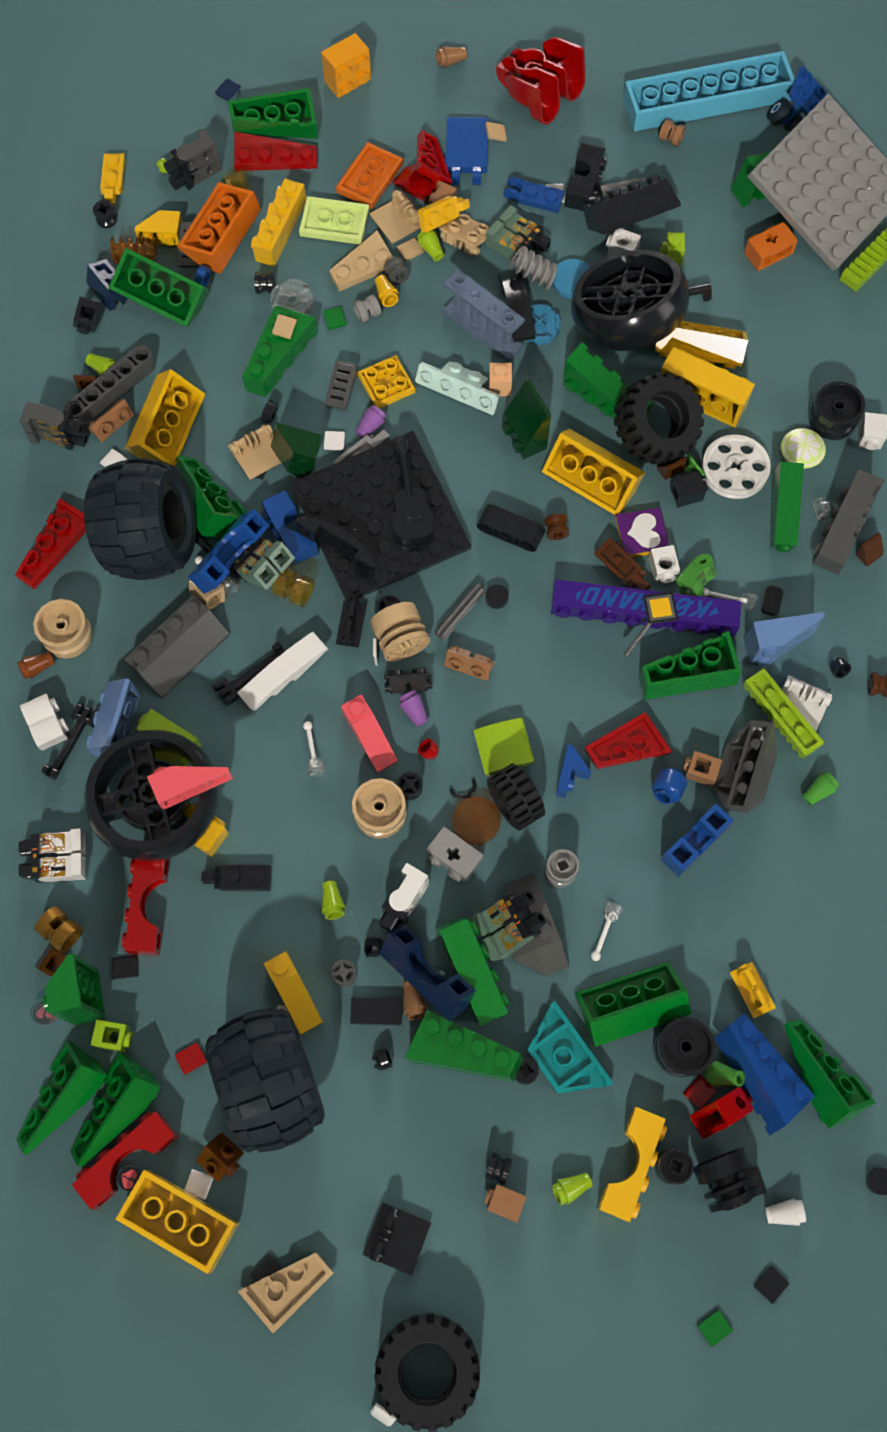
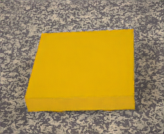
M397 355L357 372V376L371 402L379 409L416 393L415 387Z

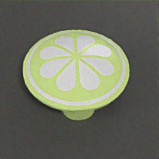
M805 428L794 429L788 432L780 445V450L787 462L804 463V469L818 465L826 453L823 439L816 432Z

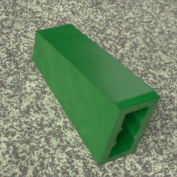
M780 462L772 470L770 547L776 548L778 552H790V549L798 546L804 463Z

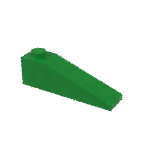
M177 455L176 462L179 472L184 477L192 496L198 531L206 537L221 538L246 511L237 500L232 501L226 495L227 490L223 486H219L212 481L213 475L197 459Z
M801 1019L784 1025L804 1083L815 1095L811 1100L812 1105L817 1111L819 1119L826 1124L828 1129L842 1125L876 1103L861 1081L854 1074L849 1076L839 1066L842 1061L837 1056L832 1057L823 1049V1042Z
M66 1041L52 1062L49 1069L53 1071L47 1086H41L38 1092L41 1094L39 1103L36 1108H32L29 1111L16 1140L22 1154L28 1155L88 1102L105 1081L107 1075L100 1063L71 1041Z
M120 1052L106 1072L107 1076L104 1081L106 1085L100 1098L95 1096L93 1100L92 1116L90 1120L83 1122L70 1153L79 1167H83L142 1114L151 1101L156 1098L161 1088L152 1073L125 1053Z

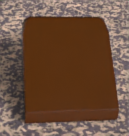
M73 375L79 390L85 389L99 377Z
M686 457L676 458L657 466V470L664 480H667L684 471L683 468H685L687 459Z
M876 533L862 543L856 552V556L864 565L869 566L883 555L881 534Z
M48 945L35 967L52 977L66 958V955Z

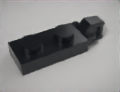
M271 865L215 866V871H202L201 882L203 884H214V889H220L221 891H271L272 867Z

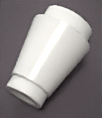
M793 1198L770 1207H765L768 1224L800 1226V1223L806 1222L802 1200L796 1201Z

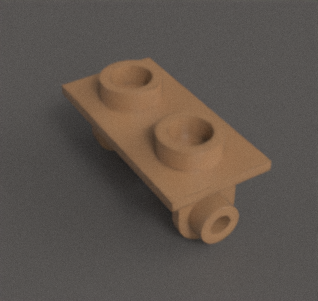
M125 399L119 402L115 401V404L105 411L104 415H100L96 420L89 423L88 430L95 434L101 443L134 416Z
M450 646L447 649L444 667L485 681L489 680L490 671L495 663L490 657L476 653L474 658L470 657L471 651L459 648L458 646Z

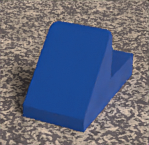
M570 744L567 745L556 796L563 798L566 797L567 791L572 792L575 777L589 780L591 776L589 768L574 746Z

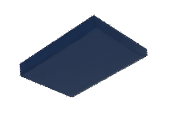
M226 79L215 91V94L229 101L241 86Z

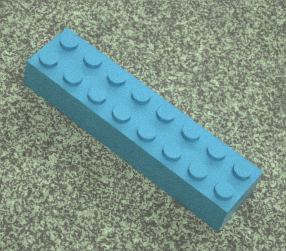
M781 51L625 81L623 102L633 132L661 127L667 118L676 124L773 105L783 98L789 102L791 101L789 93L794 82V76L785 52Z

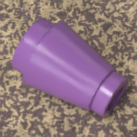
M374 405L367 408L355 432L361 438L366 435L370 436L385 422V413Z
M416 690L408 692L399 698L401 703L399 706L416 727L429 721L421 695L417 694Z

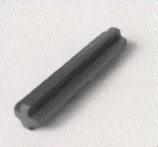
M476 583L435 630V635L438 638L445 640L483 596L485 589L480 584Z

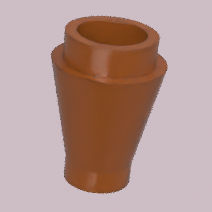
M49 651L22 657V660L17 662L24 679L29 677L32 679L49 666L55 664Z

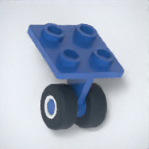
M801 66L797 71L789 93V98L794 104L791 106L785 98L778 100L769 109L767 119L772 124L780 122L785 125L784 130L792 131L803 120L800 113L803 112L807 115L827 95V92L813 78L812 74L804 66Z

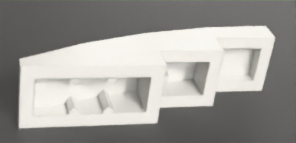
M312 631L258 673L238 692V695L251 710L256 711L271 695L276 696L291 680L296 681L328 650L327 646Z

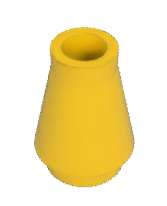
M385 275L376 277L375 284L379 303L385 307L394 306L398 302V291L387 280Z

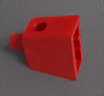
M737 1087L692 1113L689 1117L702 1139H705L731 1126L752 1112L753 1106L751 1104L753 1100L747 1090ZM718 1110L722 1117L721 1119H717L714 1116L715 1111Z

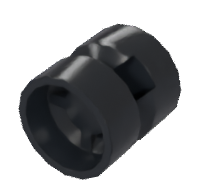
M674 1148L665 1150L658 1155L654 1169L662 1182L670 1185H679L691 1178L694 1165L692 1158L687 1152Z

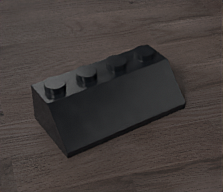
M653 174L646 177V181L628 183L627 188L609 190L605 196H592L588 202L582 205L587 228L604 235L680 207L681 203L669 180L659 176V174Z

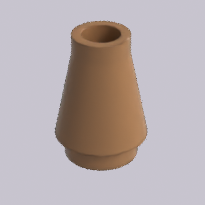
M441 46L440 49L436 50V61L439 67L443 66V68L467 59L465 47Z
M408 981L403 983L404 1015H407L408 1020L424 1018L428 1009L424 997Z

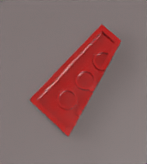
M235 132L234 168L235 171L317 169V146Z
M61 498L56 503L57 508L54 514L50 513L46 522L48 524L42 533L39 532L36 537V545L33 550L28 551L15 573V576L33 590L38 587L86 533L84 513Z

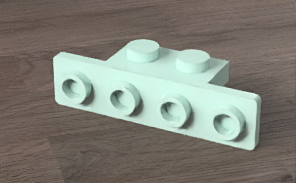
M450 361L441 370L424 362L419 364L415 379L416 383L490 415H494L500 395L484 388L487 385L488 377L483 376L480 372L471 371L462 367L459 363Z

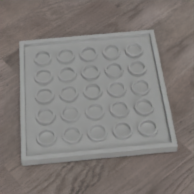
M829 93L747 176L832 271L837 269L887 216V158Z

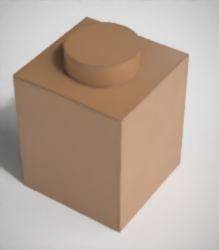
M496 1184L495 1189L489 1188L484 1203L488 1204V1211L517 1223L526 1196Z

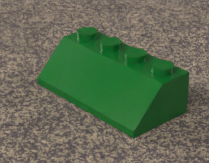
M127 248L124 249L108 287L186 327L191 324L200 312L209 292L208 288Z
M74 954L67 955L45 986L46 995H43L45 1011L74 1025L106 1019L99 970Z
M669 961L575 992L585 1026L595 1047L691 1015L687 990Z

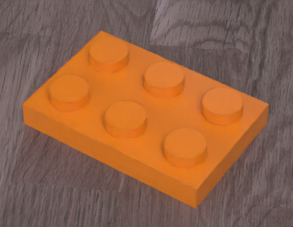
M367 142L337 184L336 193L357 203L368 204L369 208L373 209L403 166V158Z

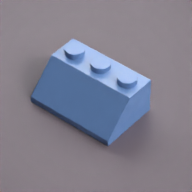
M130 679L108 682L106 689H103L101 692V706L99 711H96L93 720L95 726L93 732L87 738V747L93 756L99 757L112 743L129 735L140 694Z

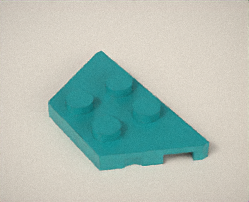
M553 1001L527 1050L531 1058L536 1061L539 1069L557 1094L611 1086L613 1081L558 1004Z

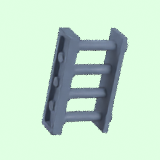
M457 269L443 283V286L454 293L455 297L444 308V315L509 363L523 349L521 342H514L513 333L525 322V319Z

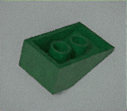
M530 379L525 380L504 412L503 423L501 424L505 435L511 437L515 452L520 453L523 460L547 449L551 413Z

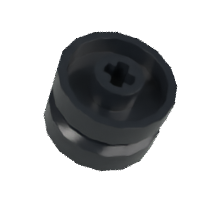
M837 381L824 385L817 393L815 401L811 406L808 416L810 426L814 432L825 439L842 440L850 436L864 413L866 405L864 396L858 388L850 383Z
M689 1017L675 1019L663 1026L655 1036L653 1045L655 1060L661 1069L671 1076L680 1078L694 1076L706 1070L712 1063L716 1050L714 1036L709 1028L699 1020ZM683 1042L685 1043V1048L688 1050V1052H684L682 1050L681 1045Z

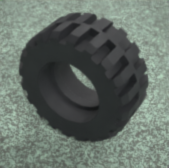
M654 373L630 385L620 395L618 399L619 404L615 406L614 413L617 414V417L614 418V426L618 427L616 435L618 438L621 437L623 441L621 445L624 449L628 448L630 450L629 454L632 457H639V461L643 463H666L687 454L689 450L696 446L697 440L702 435L700 428L704 426V418H702L701 414L704 413L703 406L699 405L698 401L700 398L698 394L693 393L692 390L694 388L689 383L685 384L683 378L679 376L674 378V375L671 373ZM650 400H654L664 406L670 416L671 430L668 438H663L656 434L648 423L647 406Z
M435 1313L416 1314L406 1320H402L385 1337L376 1357L374 1379L378 1389V1397L380 1401H383L386 1406L385 1410L390 1416L394 1415L398 1423L403 1426L407 1424L412 1427V1430L428 1429L429 1432L437 1431V1428L452 1426L453 1422L458 1418L461 1419L466 1414L469 1406H472L476 1392L479 1389L480 1363L471 1337L458 1323L456 1324L446 1316L435 1315ZM423 1343H432L442 1347L449 1354L454 1367V1375L450 1387L445 1393L434 1399L416 1397L407 1389L402 1378V1363L405 1356L413 1347Z

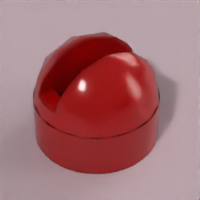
M428 738L419 745L418 753L425 759H434L439 753V747L432 739Z

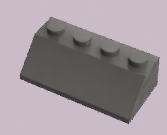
M192 595L124 659L130 669L163 698L230 634L212 612Z

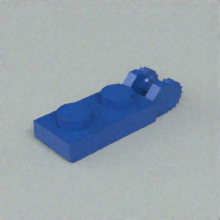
M508 178L507 185L515 189L506 188L503 193L506 198L517 201L519 204L559 213L565 195L564 190L523 181L520 178Z

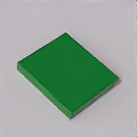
M341 306L323 311L328 330L346 326Z
M719 1309L697 1325L711 1347L733 1332V1329Z

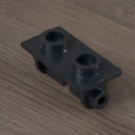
M350 597L349 601L343 602L336 645L359 648L367 604L359 603V599L356 597Z
M414 668L412 673L403 674V670H389V675H384V679H389V683H385V692H390V694L407 693L406 684L411 683V691L426 692L428 689H432V679L427 680V676L431 675V672H426V668Z

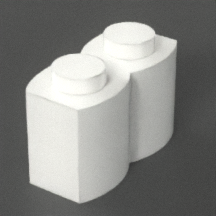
M44 694L20 705L32 737L41 751L67 740L66 732L69 731V728L64 718L59 719L57 712L60 711V707L55 698L51 699L47 694Z

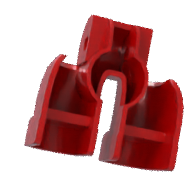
M552 37L543 43L544 52L534 48L525 50L513 49L510 56L505 57L496 66L497 77L503 86L507 88L510 97L519 104L529 108L531 117L544 125L550 124L555 119L560 107V97L574 101L581 94L585 84L584 49L579 45L558 37Z

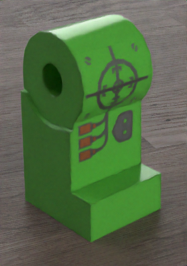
M701 554L686 567L676 579L680 594L703 597L704 592L702 588L717 574L712 556Z

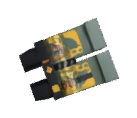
M511 205L486 232V246L510 260L522 246H526L528 251L533 250L535 255L539 254L535 251L537 248L546 252L550 248L551 239L543 234L544 227L517 214V209Z
M259 537L256 542L250 545L232 563L231 567L244 582H249L267 591L280 576L278 572L282 573L295 557L283 542L276 541L272 543ZM285 559L280 565L278 564L279 561ZM270 575V577L265 582H263V579Z
M532 891L507 894L487 910L471 917V920L474 921L480 938L486 937L482 940V943L491 961L506 959L542 933L540 929L547 921L540 911L534 913L530 911L529 906L535 902Z

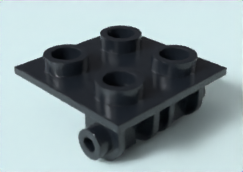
M382 1202L363 1255L373 1261L381 1262L412 1275L431 1222Z

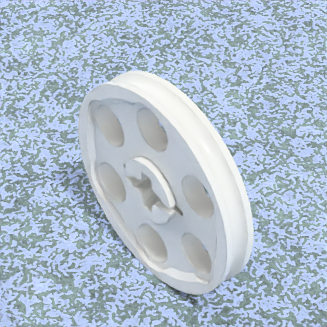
M726 435L709 445L704 454L701 469L705 474L703 478H705L707 485L715 493L730 499H744L755 495L763 488L769 477L771 465L766 450L757 441L743 435ZM726 445L729 447L730 452L722 453L718 447ZM749 446L752 449V453H743L741 447ZM709 462H716L719 465V469L711 470L707 464ZM760 463L763 465L764 470L761 472L755 471L752 465ZM732 464H734L735 466H738V465H739V466H740L739 470H738L736 467H735V468H731V467H732ZM723 479L728 480L731 483V487L723 488L720 486L719 481ZM749 480L753 483L754 487L746 489L742 486V481Z

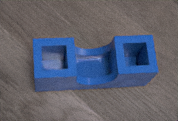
M286 490L261 502L263 507L261 515L263 519L272 525L271 533L274 539L283 542L295 557L292 561L294 566L319 554L316 542H312L295 532V530L287 528V525L295 520L298 515L296 507Z
M715 804L684 837H681L663 855L661 861L679 877L730 827L734 820Z

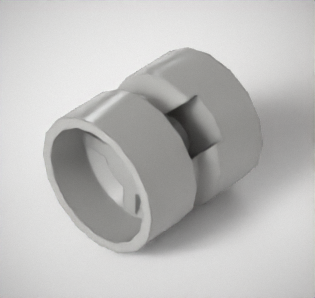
M560 849L554 851L549 856L545 867V876L548 882L558 888L571 885L579 871L578 858L569 850Z

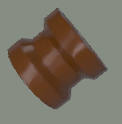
M552 514L545 518V525L548 527L546 532L548 539L561 540L569 536V529L566 527L568 522L566 515Z
M871 672L867 687L868 695L875 696L876 694H881L887 698V674L882 676L877 672Z

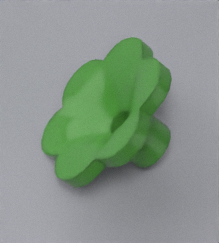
M688 452L686 455L689 458V465L683 468L684 471L691 473L699 471L704 477V472Z

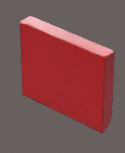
M198 1043L174 1055L184 1075L207 1063Z
M699 1075L683 1094L698 1109H701L717 1090Z

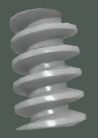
M526 246L519 248L509 263V270L516 266V274L524 270L523 278L531 274L530 282H533L536 278H538V286L545 282V290H548L552 285L557 272V264L554 262L550 263L547 258L543 259L540 254L535 255L533 250L528 251Z

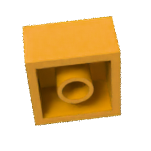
M356 33L321 52L324 81L337 98L348 94L371 80L369 48Z

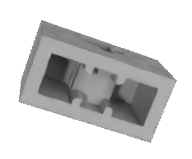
M446 827L441 829L426 849L427 856H429L428 861L438 868L442 866L449 871L447 874L457 882L462 880L464 883H467L484 858L482 853ZM455 853H457L458 860L453 859L452 861H450L449 854L454 855Z

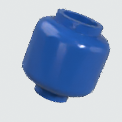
M677 768L661 769L652 784V792L655 798L663 804L676 803L681 799L687 787V780Z

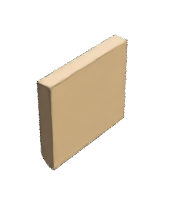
M491 122L485 123L488 139L507 141L504 125Z
M415 237L397 246V250L406 262L424 253Z
M278 314L272 334L291 340L297 319Z

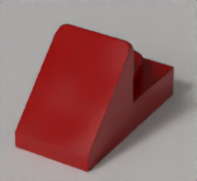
M416 164L405 167L393 181L394 185L425 203H428L431 193L436 192V184L430 178L417 172Z

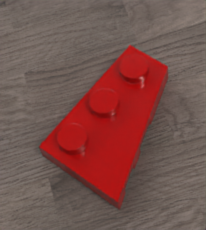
M422 130L417 135L416 171L430 178L435 184L439 180L450 185L452 180L438 139Z
M646 712L594 741L584 749L596 769L663 756L672 752Z

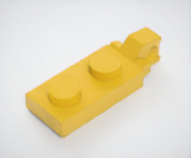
M104 154L100 189L104 199L111 202L113 206L116 204V195L123 193L126 165L125 154Z
M447 196L419 209L418 217L421 232L427 233L459 217V211H464L470 207L469 199Z

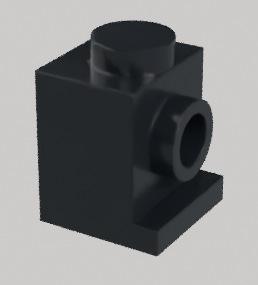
M79 297L73 320V327H77L76 330L82 334L95 333L101 311V302Z

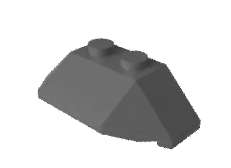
M750 720L746 727L737 732L726 743L721 758L720 770L713 785L725 810L749 813L764 801L777 758L775 724L773 722Z
M532 874L511 882L503 897L507 894L532 891L535 902L529 906V909L532 913L540 911L547 923L540 929L542 932L540 935L534 937L511 954L514 961L543 976H548L569 968L543 892Z

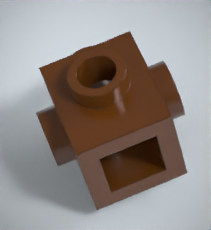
M221 1132L204 1147L196 1161L219 1183L226 1175L230 1178L237 1172L241 1166L238 1162L244 1153Z

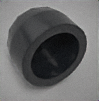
M836 658L835 661L832 660L830 663V671L836 678H843L851 671V665L843 658Z
M367 937L364 944L365 955L367 957L381 956L379 952L384 942L377 937Z
M382 1048L373 1054L372 1061L377 1060L378 1064L374 1065V1068L382 1071L393 1067L390 1054L386 1048Z

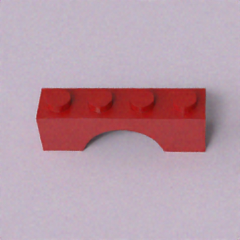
M170 858L159 861L131 860L130 872L133 874L132 883H129L127 889L130 905L125 910L127 931L122 935V947L130 955L160 956L162 930L148 921L145 913V904L153 889L167 883Z
M149 1111L138 1120L139 1126L132 1132L130 1129L124 1132L117 1139L119 1143L113 1149H105L97 1156L98 1162L91 1168L89 1166L85 1167L76 1175L77 1180L72 1186L90 1210L100 1208L118 1191L116 1172L119 1164L128 1154L137 1150H147L153 1154H160L179 1137L160 1112L154 1111L151 1113Z

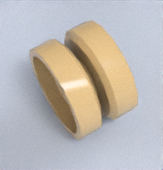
M58 599L50 601L43 605L35 616L33 623L34 632L47 651L55 657L64 659L77 657L85 652L91 644L93 637L92 625L79 605L71 600Z
M383 778L371 779L363 783L355 791L352 799V812L358 828L367 836L376 839L388 838L396 834L404 826L407 817L405 796L400 787L392 781Z

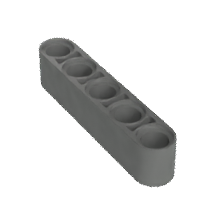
M144 345L135 347L68 401L64 410L71 411L74 419L82 420L84 427L87 426L155 369V361L151 350Z

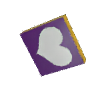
M660 508L617 514L615 516L622 549L630 557L649 555L651 549L669 546Z

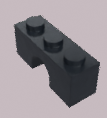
M581 143L576 158L575 174L584 177H570L565 194L564 207L584 211L582 204L588 202L590 197L597 195L598 192L595 189L596 187L600 188L603 177L600 173L605 171L608 158L604 157L606 148Z

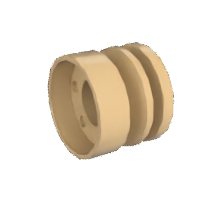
M401 602L388 606L375 614L370 620L375 637L381 640L379 646L383 650L384 658L387 661H399L421 652L430 643V637L426 633L425 626L420 623L421 617L415 604L412 602Z

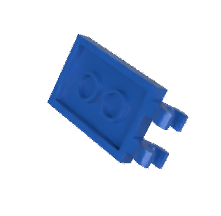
M447 117L446 165L449 173H452V185H460V173H473L472 185H481V173H487L488 137L485 123L488 122V117Z

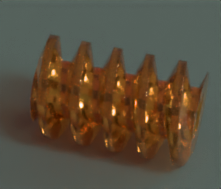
M113 236L111 237L110 251L116 265L119 264L125 248L154 262L156 261L157 240L155 237H153L152 244L149 243L147 237L144 238L143 243H141L139 237H136L135 243H132L131 237L127 238L126 243H124L122 236L119 237L118 243L115 242Z

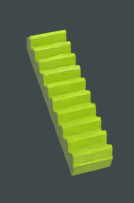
M887 228L843 271L839 280L855 292L887 262Z
M764 668L744 682L745 691H749L750 697L755 698L756 704L762 707L763 713H767L768 719L774 722L775 728H779L780 734L786 737V742L792 744V749L798 752L799 758L804 759L824 744V741Z

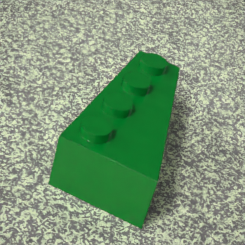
M309 88L228 101L234 134L235 132L258 136L318 139L317 123Z
M428 1010L405 1056V1059L410 1063L423 1064L440 1069L444 1068L466 1074H475L508 1082L514 1081L524 1059L520 1053Z

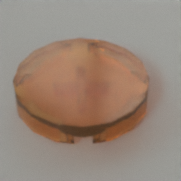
M471 797L458 804L453 812L452 825L458 837L469 845L479 846L495 838L500 829L501 817L493 802L483 797Z

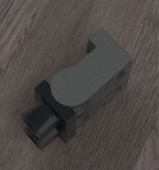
M205 129L197 133L198 138L190 144L180 146L177 151L176 149L171 150V159L163 163L166 172L169 174V183L175 190L184 185L190 190L194 188L193 185L223 170L216 144Z
M26 402L19 421L31 443L39 444L40 439L55 442L58 446H65L68 450H73L74 445L85 447L89 435L86 431H83V421L74 419L71 411L64 410L62 413L58 409Z

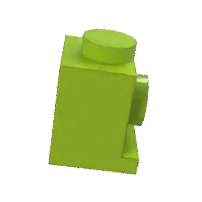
M668 232L666 241H662L660 246V253L670 257L680 267L682 266L685 253V233Z
M96 1020L90 1046L125 1052L126 1047H131L134 1033L130 1032L131 1027L126 1024ZM115 1033L119 1034L117 1042L112 1041V1036Z

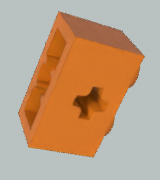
M782 222L778 225L770 226L760 234L752 235L747 240L744 254L756 270L760 271L792 255L798 240L787 225Z

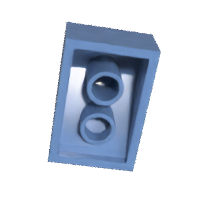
M824 612L753 622L744 639L750 665L768 666L814 634L825 617Z

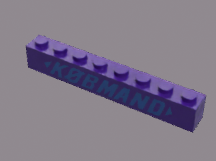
M555 579L551 614H556V616L561 618L569 616L579 617V619L585 621L598 619L605 623L623 622L629 626L646 625L648 619L643 596L666 592ZM673 593L678 620L655 623L650 626L653 629H660L662 627L672 628V630L677 632L685 630L695 631L697 634L702 635L714 633L721 636L722 633L729 631L731 636H736L740 628L742 601Z

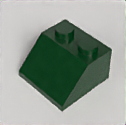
M277 422L270 447L287 472L292 473L296 477L303 478L311 474L317 457L321 435Z

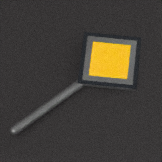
M673 592L643 596L648 622L624 653L625 657L629 656L652 624L678 620Z

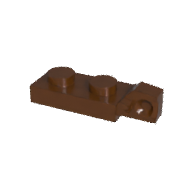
M610 537L594 553L627 586L629 585L631 588H634L637 585L641 590H649L651 588V585L643 578L647 574L643 568Z

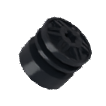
M744 1147L694 1166L693 1171L699 1185L712 1183L713 1189L704 1194V1198L710 1199L716 1196L718 1198L717 1201L708 1205L711 1213L738 1208L751 1202L754 1197L762 1193L760 1185L747 1187V1184L757 1179L756 1175L743 1176L741 1173L742 1170L751 1165Z

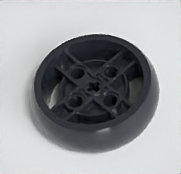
M648 250L618 253L597 262L580 277L574 288L571 300L572 318L582 336L597 347L612 351H631L645 348L663 340L680 325L688 309L690 288L681 267L670 257L662 253Z
M144 730L118 739L100 754L93 764L86 781L84 804L93 831L108 848L134 860L159 861L185 852L204 836L217 812L219 785L191 797L199 796L197 806L186 823L174 832L173 824L184 814L188 799L163 810L158 804L154 793L153 798H149L150 792L153 790L147 776H141L142 771L146 768H152L149 774L152 775V772L160 767L175 766L167 761L156 759L155 751L178 754L187 759L193 767H213L210 759L199 746L186 737L170 731ZM130 760L131 766L121 774L115 791L107 793L113 776ZM132 797V803L129 806L124 807V800L126 798ZM156 814H163L161 821L157 823L152 822ZM123 819L130 826L147 831L149 841H138L122 836L111 826L110 822Z

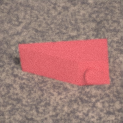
M362 694L341 705L345 720L376 772L379 773L397 763L398 759Z
M160 767L154 770L152 775L147 776L157 802L163 810L233 779L228 767Z

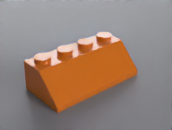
M218 182L177 246L179 250L198 265H205L210 267L211 271L221 274L261 211L254 191Z

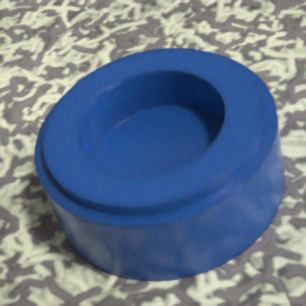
M200 265L194 282L206 287L211 277L210 267Z

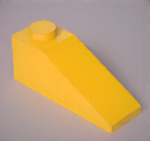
M285 951L263 963L300 1034L302 1035L323 1023L287 952Z

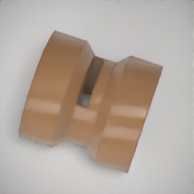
M667 118L661 127L658 138L662 141L668 140L672 145L678 147L685 135L686 126L682 124L676 125Z

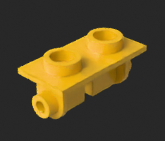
M752 962L729 972L753 1019L776 1008Z

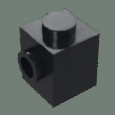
M699 471L692 473L684 472L680 476L673 478L670 490L677 508L703 501L708 486L705 478L701 477Z

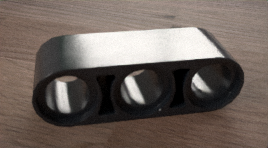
M492 504L485 506L476 524L480 531L530 552L537 550L546 532L541 524Z

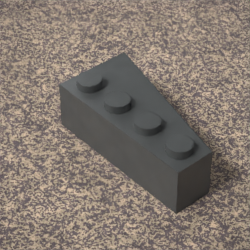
M858 469L850 486H844L838 499L842 500L840 506L835 505L830 515L833 521L831 524H826L821 534L825 538L823 543L818 542L813 554L816 555L813 564L839 575L857 540L856 536L860 533L866 521L865 518L876 500L875 496L885 481L884 479Z

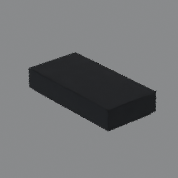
M351 998L350 1024L401 1026L402 999Z

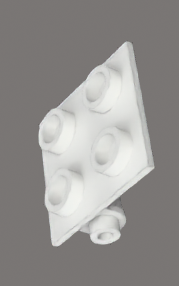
M788 675L782 691L811 727L817 731L825 710L832 700V694Z

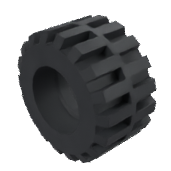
M511 763L487 778V787L493 801L507 822L518 831H521L545 815L544 803L539 792L527 774L516 764Z

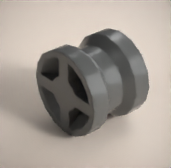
M401 257L391 258L383 267L393 285H399L409 278L410 272L407 267H404V261Z
M341 959L332 965L331 976L338 986L348 987L355 982L357 971L351 961Z

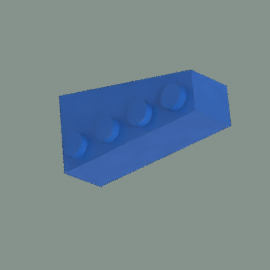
M745 1013L714 1038L729 1066L744 1072L745 1081L741 1087L743 1090L747 1089L755 1103L752 1106L757 1115L761 1114L767 1126H765V1129L769 1136L786 1126L815 1097Z

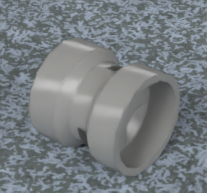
M373 294L366 297L364 301L359 300L353 303L355 314L361 323L367 322L372 316L378 317L382 314L379 302Z

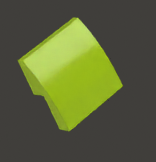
M523 718L502 721L473 730L486 776L494 775L511 763L516 764L520 768L535 763Z

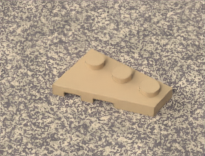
M374 232L329 270L330 277L339 292L385 272L383 267L393 256L379 232Z
M316 1252L238 1292L268 1329L275 1333L334 1272Z

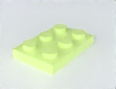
M307 196L299 229L300 236L360 245L364 238L370 210L369 205Z

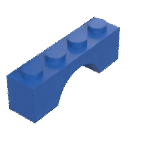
M255 509L241 515L191 572L188 578L204 594L216 589L230 573L229 568L243 551L256 542L270 525Z

